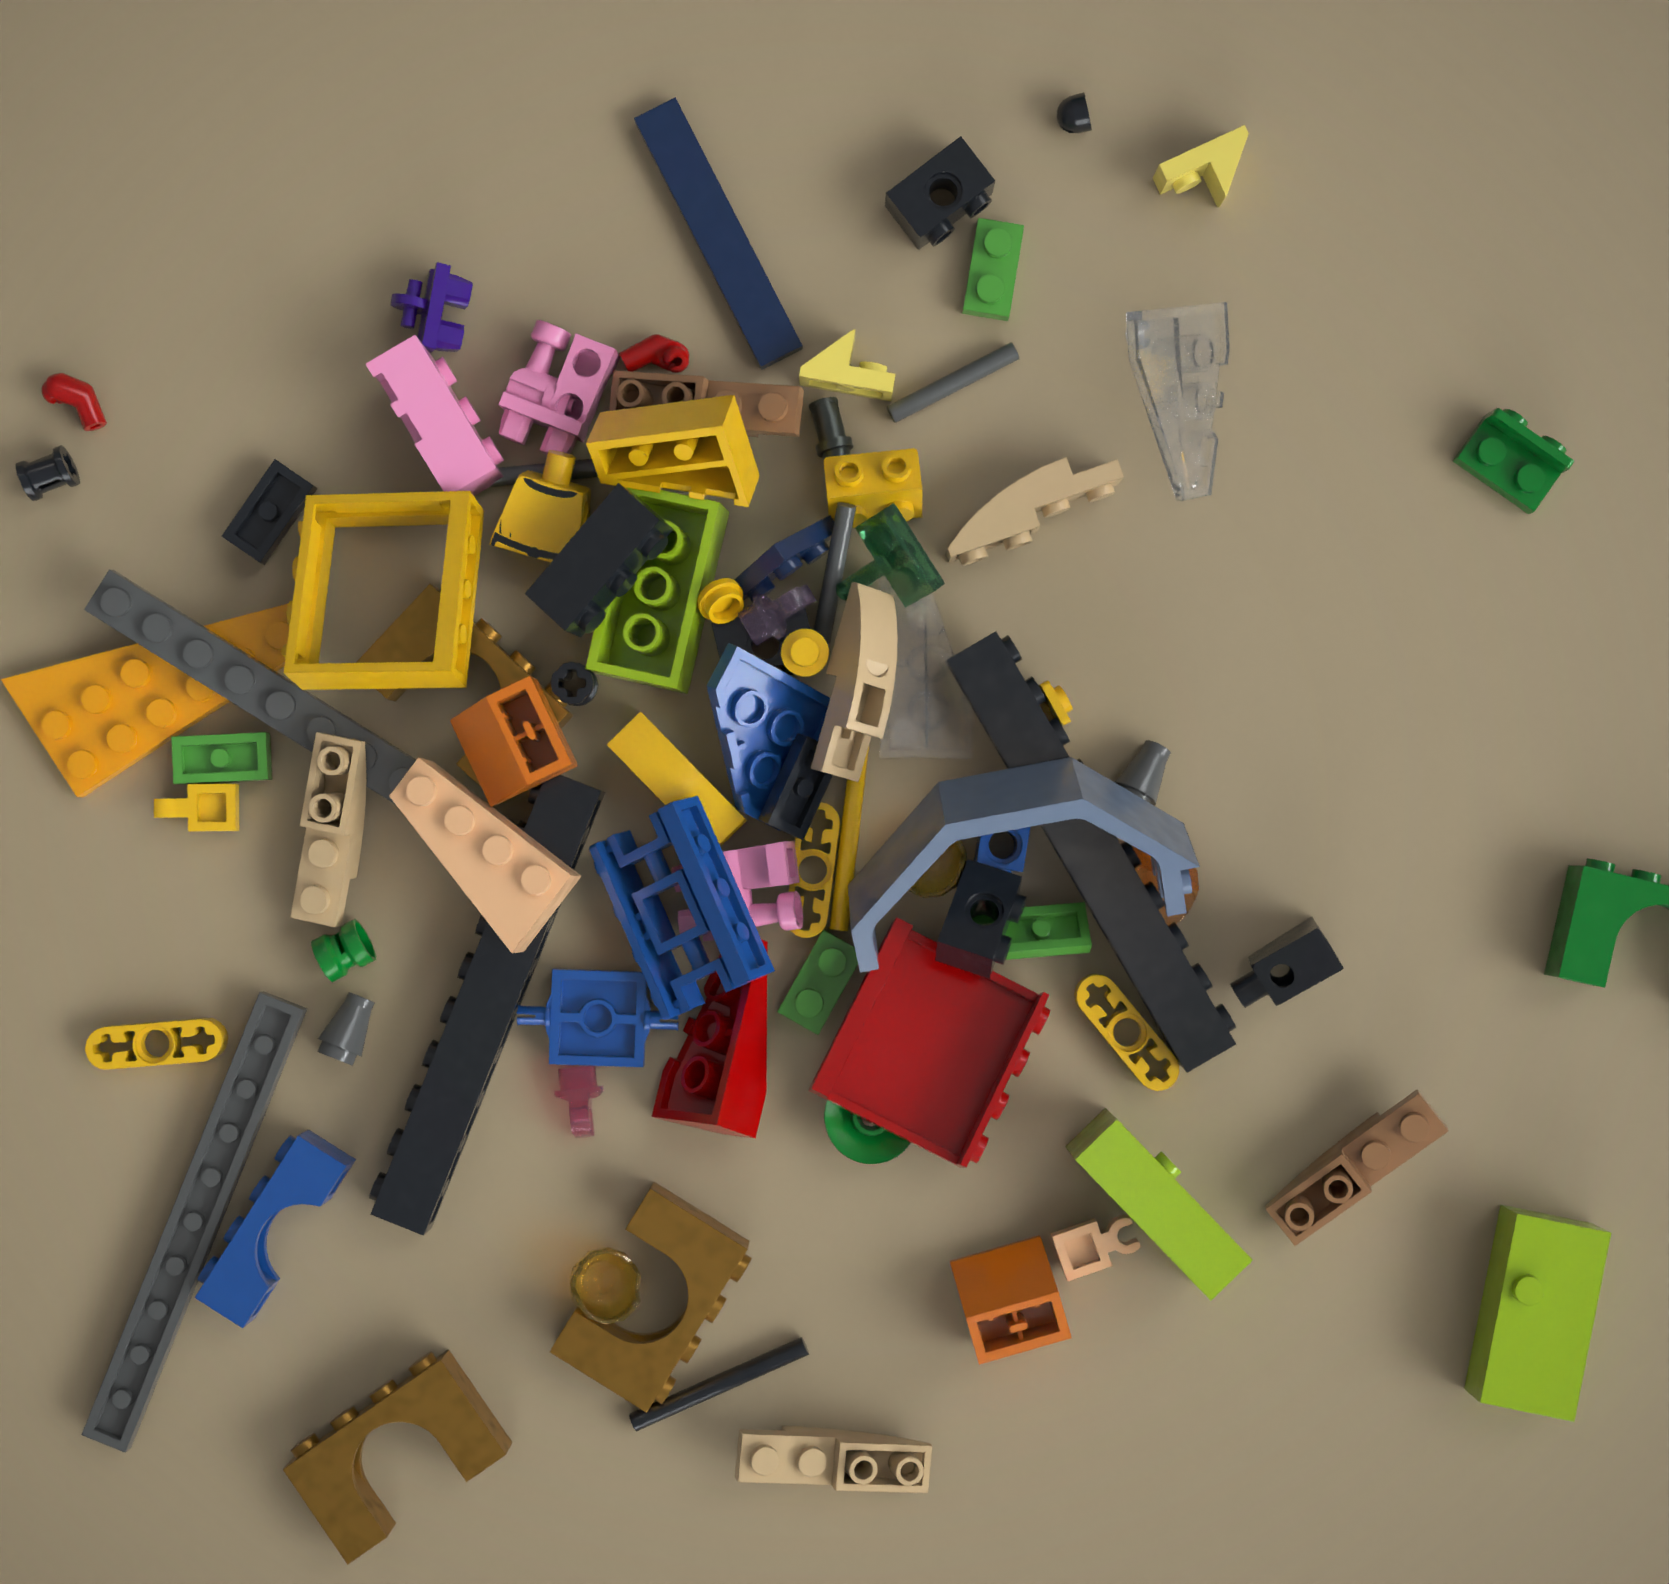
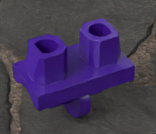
M439 262L436 263L435 269L429 270L424 298H420L423 282L409 279L406 294H392L390 305L403 311L400 326L404 328L414 329L417 314H421L417 337L429 353H432L434 350L457 352L462 346L464 325L441 320L443 307L445 304L465 310L470 301L473 282L450 274L451 265Z

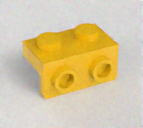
M911 448L824 458L828 516L831 515L833 520L835 519L837 503L839 502L856 506L852 528L860 527L865 523L883 521L904 523L913 518H923L922 481L917 449Z

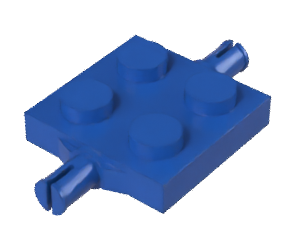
M552 969L551 995L546 1007L518 1005L517 1014L536 1015V1017H517V1025L545 1026L549 1038V1064L644 1067L646 1040L650 1029L679 1030V1021H661L662 1017L659 1010H651L647 997L648 985L642 971ZM678 1015V1016H675V1017H673V1018H670V1019H672V1020H678V1019H679V1015Z

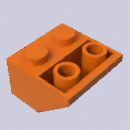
M528 676L484 697L450 720L490 807L500 804L578 766L538 680L532 676Z
M1040 1235L950 1261L979 1365L1072 1338L1059 1291Z

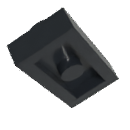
M274 459L221 537L259 563L265 565L305 508L306 495H314L318 488Z
M797 733L758 820L793 837L804 840L833 775L811 769L818 741Z

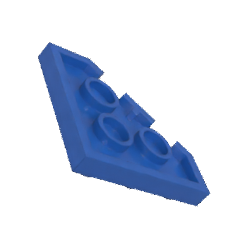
M728 643L707 684V690L735 808L758 820L797 733L809 736L816 741L819 740L830 697L740 647Z

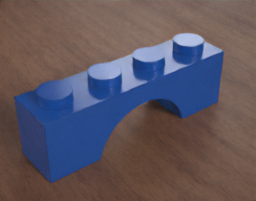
M311 1130L299 1134L296 1138L290 1135L285 1140L274 1160L280 1163L271 1178L266 1175L263 1176L249 1197V1200L254 1203L245 1218L239 1215L224 1235L223 1240L229 1244L220 1258L213 1256L198 1276L197 1280L203 1283L195 1298L241 1328H244L256 1318L280 1280L269 1261L267 1253V1235L276 1215L282 1209L293 1205L306 1204L321 1207L331 1200L356 1161L355 1158Z

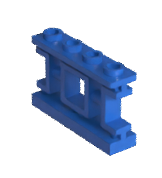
M699 796L670 802L657 809V812L649 815L658 838L639 848L630 830L613 834L607 840L597 842L589 847L594 860L595 870L602 878L612 901L614 914L621 922L631 945L632 955L641 968L650 989L651 999L658 1008L663 1020H668L705 1004L696 981L717 972L725 992H728L775 971ZM671 845L674 846L683 869L671 873L662 850ZM644 859L655 882L645 888L634 865ZM679 884L697 926L676 936L658 894ZM710 932L722 956L710 962L700 940L701 936ZM683 946L693 971L682 975L672 953V950Z

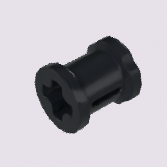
M62 445L54 447L53 453L29 463L25 460L15 464L16 473L21 485L32 501L42 499L43 493L68 484L70 487H74L80 484L76 465L69 452Z
M563 663L552 674L551 678L552 692L563 703L577 707L591 702L596 696L599 686L594 672L585 669L586 666L581 663ZM573 672H577L579 678L586 680L585 688H579L576 697H573L572 691L564 688V681L572 680Z

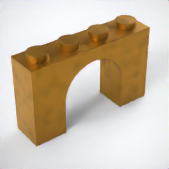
M429 584L356 663L433 662L441 591L432 584ZM481 617L477 623L473 622L470 654L481 657L491 666L498 678L501 689L531 676L537 668L517 650L511 655L504 651L497 644L502 636ZM551 682L545 688L540 684L562 729L574 715L566 708L568 704L563 703L552 692ZM407 689L376 690L386 699L396 702ZM465 754L456 764L480 786Z
M653 1182L625 1230L661 1251L679 1266L688 1288V1304L677 1321L663 1330L653 1333H635L618 1326L579 1302L549 1351L646 1413L654 1400L663 1404L677 1380L670 1374L679 1360L686 1364L689 1362L702 1340L695 1335L704 1319L713 1323L727 1299L721 1295L729 1279L737 1283L752 1259L745 1254L748 1250L749 1240L656 1182Z
M449 1349L437 1358L433 1352H429L408 1368L412 1374L410 1377L398 1385L393 1379L387 1381L369 1395L372 1400L371 1404L359 1412L354 1406L348 1408L330 1422L333 1428L332 1431L320 1439L313 1433L290 1450L294 1457L284 1467L283 1471L347 1565L386 1539L396 1525L395 1520L369 1484L363 1471L362 1448L367 1435L371 1431L382 1425L394 1422H406L424 1428L437 1439L466 1482L504 1457L513 1443Z

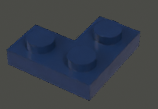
M831 515L775 543L734 579L743 590V601L747 598L753 604L760 601L776 588L772 582L776 577L781 581L803 565L801 560L810 565L828 553L829 546L827 542L831 539L834 524Z

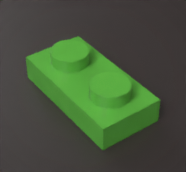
M978 218L962 314L1003 321L1009 320L1024 225Z
M268 732L171 737L173 784L272 780L271 737Z
M823 929L777 1012L819 1035L858 965L855 947Z

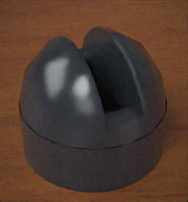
M1084 92L1069 96L1058 106L1057 121L1060 127L1068 133L1079 134L1092 130Z

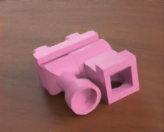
M536 320L531 338L537 342V345L526 367L513 372L509 378L506 392L503 391L498 404L504 410L499 435L515 443L525 445L531 427L535 423L548 429L540 448L542 453L547 455L548 450H556L570 454L577 440L584 443L588 427L594 418L600 398L610 375L613 374V370L615 371L620 360L616 349L575 334L559 378L549 375V370L555 350L564 351L571 334L553 324Z
M794 840L723 852L756 927L779 922L780 927L786 931L802 928L803 908L797 891L780 893L776 903L753 904L751 890L800 883ZM682 865L672 867V873L683 869ZM679 884L674 886L676 892L681 891ZM690 909L678 911L680 934L697 926ZM711 932L703 935V942L714 940Z

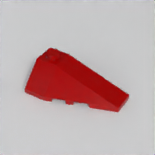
M762 940L768 954V942ZM717 972L710 974L704 986V993L707 998L697 1018L689 1017L683 1032L688 1034L677 1058L670 1056L663 1069L651 1117L719 1134L756 1139L767 1093V975L725 992Z

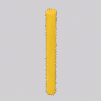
M869 747L859 782L846 780L830 929L848 931L849 928L848 885L855 875Z

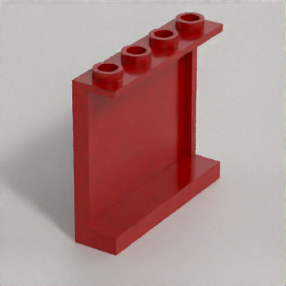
M896 917L878 949L879 969L867 971L808 1091L959 1168H967L970 1161L974 1163L979 1161L987 1146L989 1137L983 1135L990 1118L998 1120L1005 1109L1010 1095L1003 1091L1011 1074L1019 1077L1028 1061L1030 1052L1025 1050L1024 1047L1031 1033L1039 1035L1049 1017L1051 1010L1045 1007L1049 994L1045 992L1037 994L992 971L989 979L935 961L937 942L912 930L913 925Z

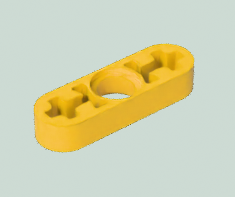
M823 802L820 803L817 810H824L825 818L833 820L832 829H825L823 831L821 844L831 843L830 853L827 854L819 849L801 850L802 840L795 838L798 873L800 863L808 856L820 857L827 867L826 876L819 883H807L801 878L799 873L800 883L789 884L788 892L795 891L796 886L807 891L825 890L824 900L817 897L813 899L812 909L813 912L820 914V921L812 922L810 930H790L793 934L802 938H811L821 933L827 924L840 818L832 806ZM809 827L804 839L811 843L813 828ZM805 895L800 896L802 908L804 906Z
M1089 974L1083 977L1076 985L1074 992L1075 1002L1079 1009L1141 1084L1154 1091L1170 1088L1176 1082L1179 1075V1064L1176 1057L1110 978L1101 974ZM1091 984L1098 988L1106 985L1108 991L1105 992L1104 998L1112 1008L1115 1009L1119 1002L1125 1007L1123 1010L1113 1013L1107 1019L1104 1026L1099 1022V1018L1107 1015L1104 1010L1095 1003L1087 1006L1085 1002L1090 996L1086 988ZM1125 1018L1136 1021L1140 1029L1138 1039L1131 1045L1117 1043L1113 1035L1117 1022ZM1149 1038L1154 1042V1045L1146 1048V1050L1156 1060L1161 1061L1166 1058L1168 1062L1163 1067L1167 1075L1161 1080L1156 1076H1151L1147 1079L1145 1074L1150 1068L1140 1055L1136 1057L1134 1062L1129 1058L1130 1054L1143 1049Z
M214 1018L110 1025L99 1028L90 1034L85 1044V1052L92 1065L104 1070L204 1062L214 1059L224 1052L228 1044V1033L225 1026ZM177 1027L182 1028L181 1034L179 1033ZM202 1027L205 1028L207 1035H214L215 1038L214 1044L208 1045L206 1052H203V1047L200 1044L181 1047V1037L198 1035L201 1033ZM152 1030L162 1031L168 1037L169 1048L162 1057L153 1056L146 1049L145 1039ZM130 1031L135 1032L134 1037L132 1036ZM108 1035H110V1039L114 1043L133 1040V1049L113 1053L112 1060H110L108 1052H101L100 1043L108 1041ZM180 1049L184 1054L183 1056L179 1055Z

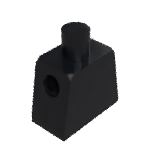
M1310 917L1250 955L1248 958L1253 970L1230 983L1244 1008L1268 994L1277 1006L1338 973L1344 967L1314 918ZM1278 964H1285L1290 967L1287 974L1281 977L1273 976L1271 970Z

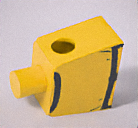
M548 450L543 474L527 470L518 476L489 545L550 563L590 515L591 489L570 482L576 461L575 456L561 451Z

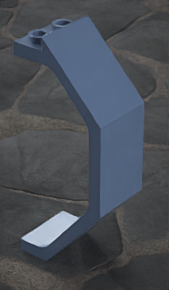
M1072 757L940 781L848 885L851 933L860 973L879 969L876 924L951 844L962 839L1064 820H1086L1150 855L1152 872L1157 877L1158 890L1161 898H1164L1167 917L1187 913L1184 894L1192 893L1189 869L1200 867L1183 822Z

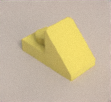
M1243 125L1159 164L1153 180L1160 195L1172 189L1175 190L1176 194L1183 193L1198 185L1202 181L1200 176H1203L1214 202L1219 208L1228 194L1249 134L1246 126Z
M856 329L848 332L800 367V386L885 401L892 400L896 374L888 373L887 366L874 362H860L859 367L850 366Z

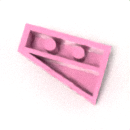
M413 335L366 363L372 376L381 383L392 402L390 404L397 417H401L415 441L416 448L443 491H470L475 496L503 477L497 465L503 462L504 459L490 436L483 440L479 436L474 425L481 420L466 396L458 400L451 388V385L456 383L457 379L443 357L435 361L418 337Z

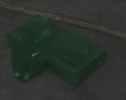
M893 503L855 527L875 560L837 584L836 593L842 600L847 601L852 582L869 586L885 576L906 608L943 586L945 582L899 509Z

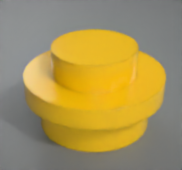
M722 578L710 582L704 587L697 598V608L701 615L716 624H725L734 620L744 607L743 590L735 580L730 578Z
M798 629L790 633L784 640L781 647V657L785 667L791 673L800 677H810L819 673L827 664L829 648L824 637L818 632L811 629Z

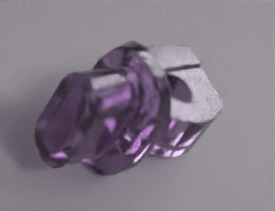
M805 584L791 589L775 600L762 594H757L753 596L754 603L738 612V616L752 641L759 645L772 636L778 640L784 637L787 631L785 620L817 600L808 585Z

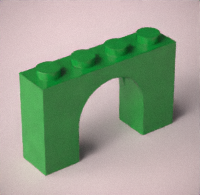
M1589 858L1586 859L1585 866L1568 865L1544 975L1605 988L1617 935L1626 920L1637 911L1653 905L1669 910V885L1660 884L1662 875L1632 869L1630 877L1614 873L1616 864Z

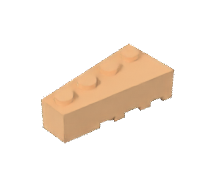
M418 757L389 795L511 953H520L527 949L581 877L575 870L496 809L490 807L487 802L434 761Z

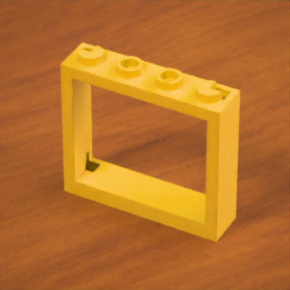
M470 491L306 495L303 521H298V532L301 538L299 555L294 558L292 564L295 586L293 600L289 601L286 611L289 633L287 645L283 646L281 654L285 657L283 673L302 690L467 688L485 512ZM448 525L433 662L319 663L335 528Z

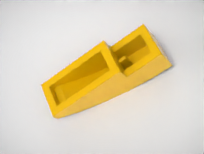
M641 711L607 743V746L665 805L673 801L699 796L720 847L747 821Z

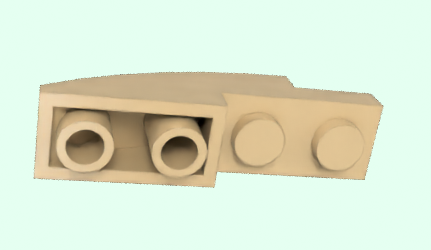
M1065 457L1020 478L993 497L965 524L946 551L948 563L959 559L961 565L965 566L987 558V549L1004 544L1006 551L1029 544L1033 541L1031 534L1036 533L1040 528L1037 512L1042 511L1044 518L1069 510L1071 508L1069 501L1086 496L1088 502H1094L1115 493L1113 486L1118 485L1124 478L1118 459L1072 474L1068 459Z
M851 583L826 674L835 676L836 680L811 769L859 782L871 736L883 739L890 712L897 664L898 637L894 595L860 583Z
M316 732L300 826L305 827L306 831L290 918L330 927L342 925L350 879L357 878L362 846L367 783L365 741Z
M782 1425L781 1430L739 1429L735 1478L738 1482L832 1485L836 1491L928 1493L932 1445L927 1442L883 1434L818 1427Z

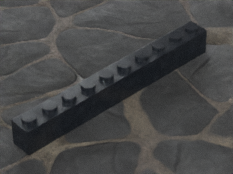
M997 631L945 660L1007 769L1069 758L1064 745L1069 743L1070 740L1058 719L1055 717L1048 721L1041 709L1040 704L1045 702L1046 699L1035 679L1031 676L1025 680L1016 666V663L1021 661L1022 657L1009 635L1001 639ZM1070 819L1040 825L1178 1063L1186 1073L1236 1045L1230 1034V1031L1236 1028L1234 1021L1222 1003L1215 1007L1206 991L1213 986L1199 963L1191 966L1182 950L1189 947L1188 942L1175 922L1170 925L1166 924L1159 912V909L1164 907L1165 903L1151 881L1145 885L1141 881L1135 868L1142 864L1132 846L1127 842L1120 844L1116 836L1083 819Z
M558 775L531 789L528 802L534 804L528 821L520 820L517 826L575 870L606 792L564 775ZM560 905L527 949L520 953H511L481 915L475 930V934L481 936L475 954L467 952L460 966L457 978L464 980L457 998L450 996L442 1011L440 1022L446 1024L440 1041L433 1039L427 1049L422 1066L429 1069L422 1086L415 1084L409 1094L405 1110L411 1112L405 1129L397 1128L391 1139L387 1154L393 1156L387 1174L380 1172L373 1184L369 1199L374 1200L375 1204L370 1215L423 1236L432 1228L517 1016L518 1005H521Z

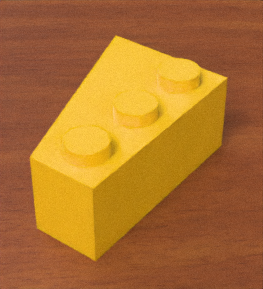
M735 395L600 412L586 442L601 484L616 486L619 483L625 488L660 493L661 488L689 492V498L704 500L706 495L734 499V505L749 507L760 476Z

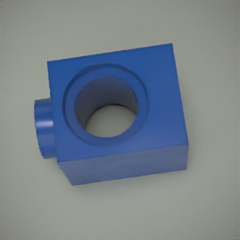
M1030 827L1005 831L1014 840V850L1004 859L995 857L989 849V841L993 834L978 836L974 861L1010 873L1012 871L1023 872Z

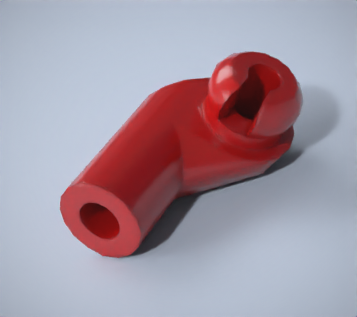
M660 334L651 335L619 352L623 363L630 372H634L651 363L673 373H679L687 368L690 356L688 349L682 343Z
M56 373L50 375L42 385V396L48 403H65L75 407L84 431H94L107 424L95 391L89 383L65 373Z

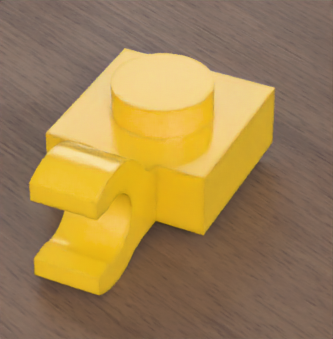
M187 784L188 798L154 799V818H188V832L239 831V784Z

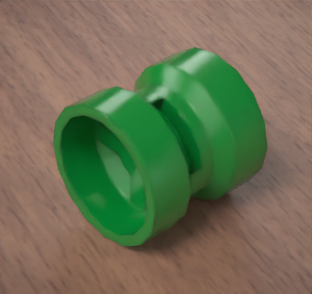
M356 919L342 925L339 932L332 936L324 934L311 941L314 956L321 970L331 982L346 976L349 968L355 965L363 967L376 960V953L372 942L363 926Z

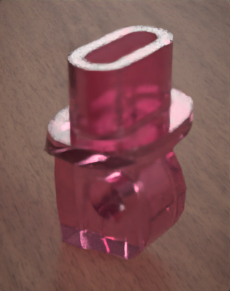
M580 1066L558 1069L560 1090L554 1091V1096L569 1101L572 1134L575 1138L595 1136L591 1099L600 1096L604 1092V1085L597 1086L596 1067Z

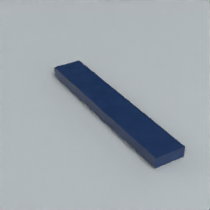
M676 97L635 117V124L761 370L802 350L803 345Z

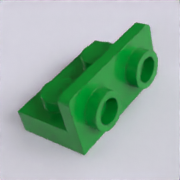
M1495 408L1482 418L1453 462L1524 512L1531 514L1538 508L1561 473L1570 469L1574 460L1565 454L1567 450L1560 442L1549 436L1540 437L1527 428L1528 422L1517 412L1510 409L1502 410Z

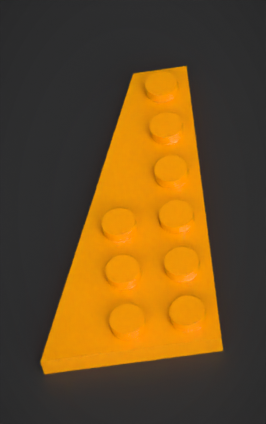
M288 604L204 626L274 671L284 667L285 657L281 654V651L288 641L289 625L286 615ZM138 643L1 679L76 797L82 798L169 742L171 737L180 735L230 702Z

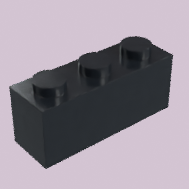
M618 483L526 591L525 595L564 631L581 638L585 633L588 634L594 631L602 623L606 616L605 609L616 596L621 597L632 588L637 580L636 573L645 562L655 559L662 553L668 543L667 537L674 529L636 494Z

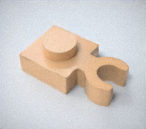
M1129 1215L1114 1217L1109 1222L1107 1228L1103 1230L1099 1229L1096 1219L1093 1218L1050 1233L1067 1281L1111 1267L1112 1263L1108 1255L1109 1252L1116 1250L1122 1254H1131L1141 1247L1137 1238L1127 1242L1118 1240V1231L1122 1227L1133 1224Z

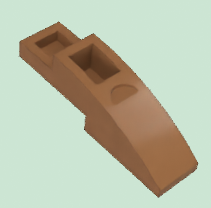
M613 370L609 411L735 395L748 437H758L759 434L799 437L804 390L800 386L711 381L704 376Z
M1417 1089L1382 1115L1378 1112L1348 1133L1296 1176L1265 1206V1209L1294 1246H1296L1372 1192V1185L1449 1131L1448 1127Z

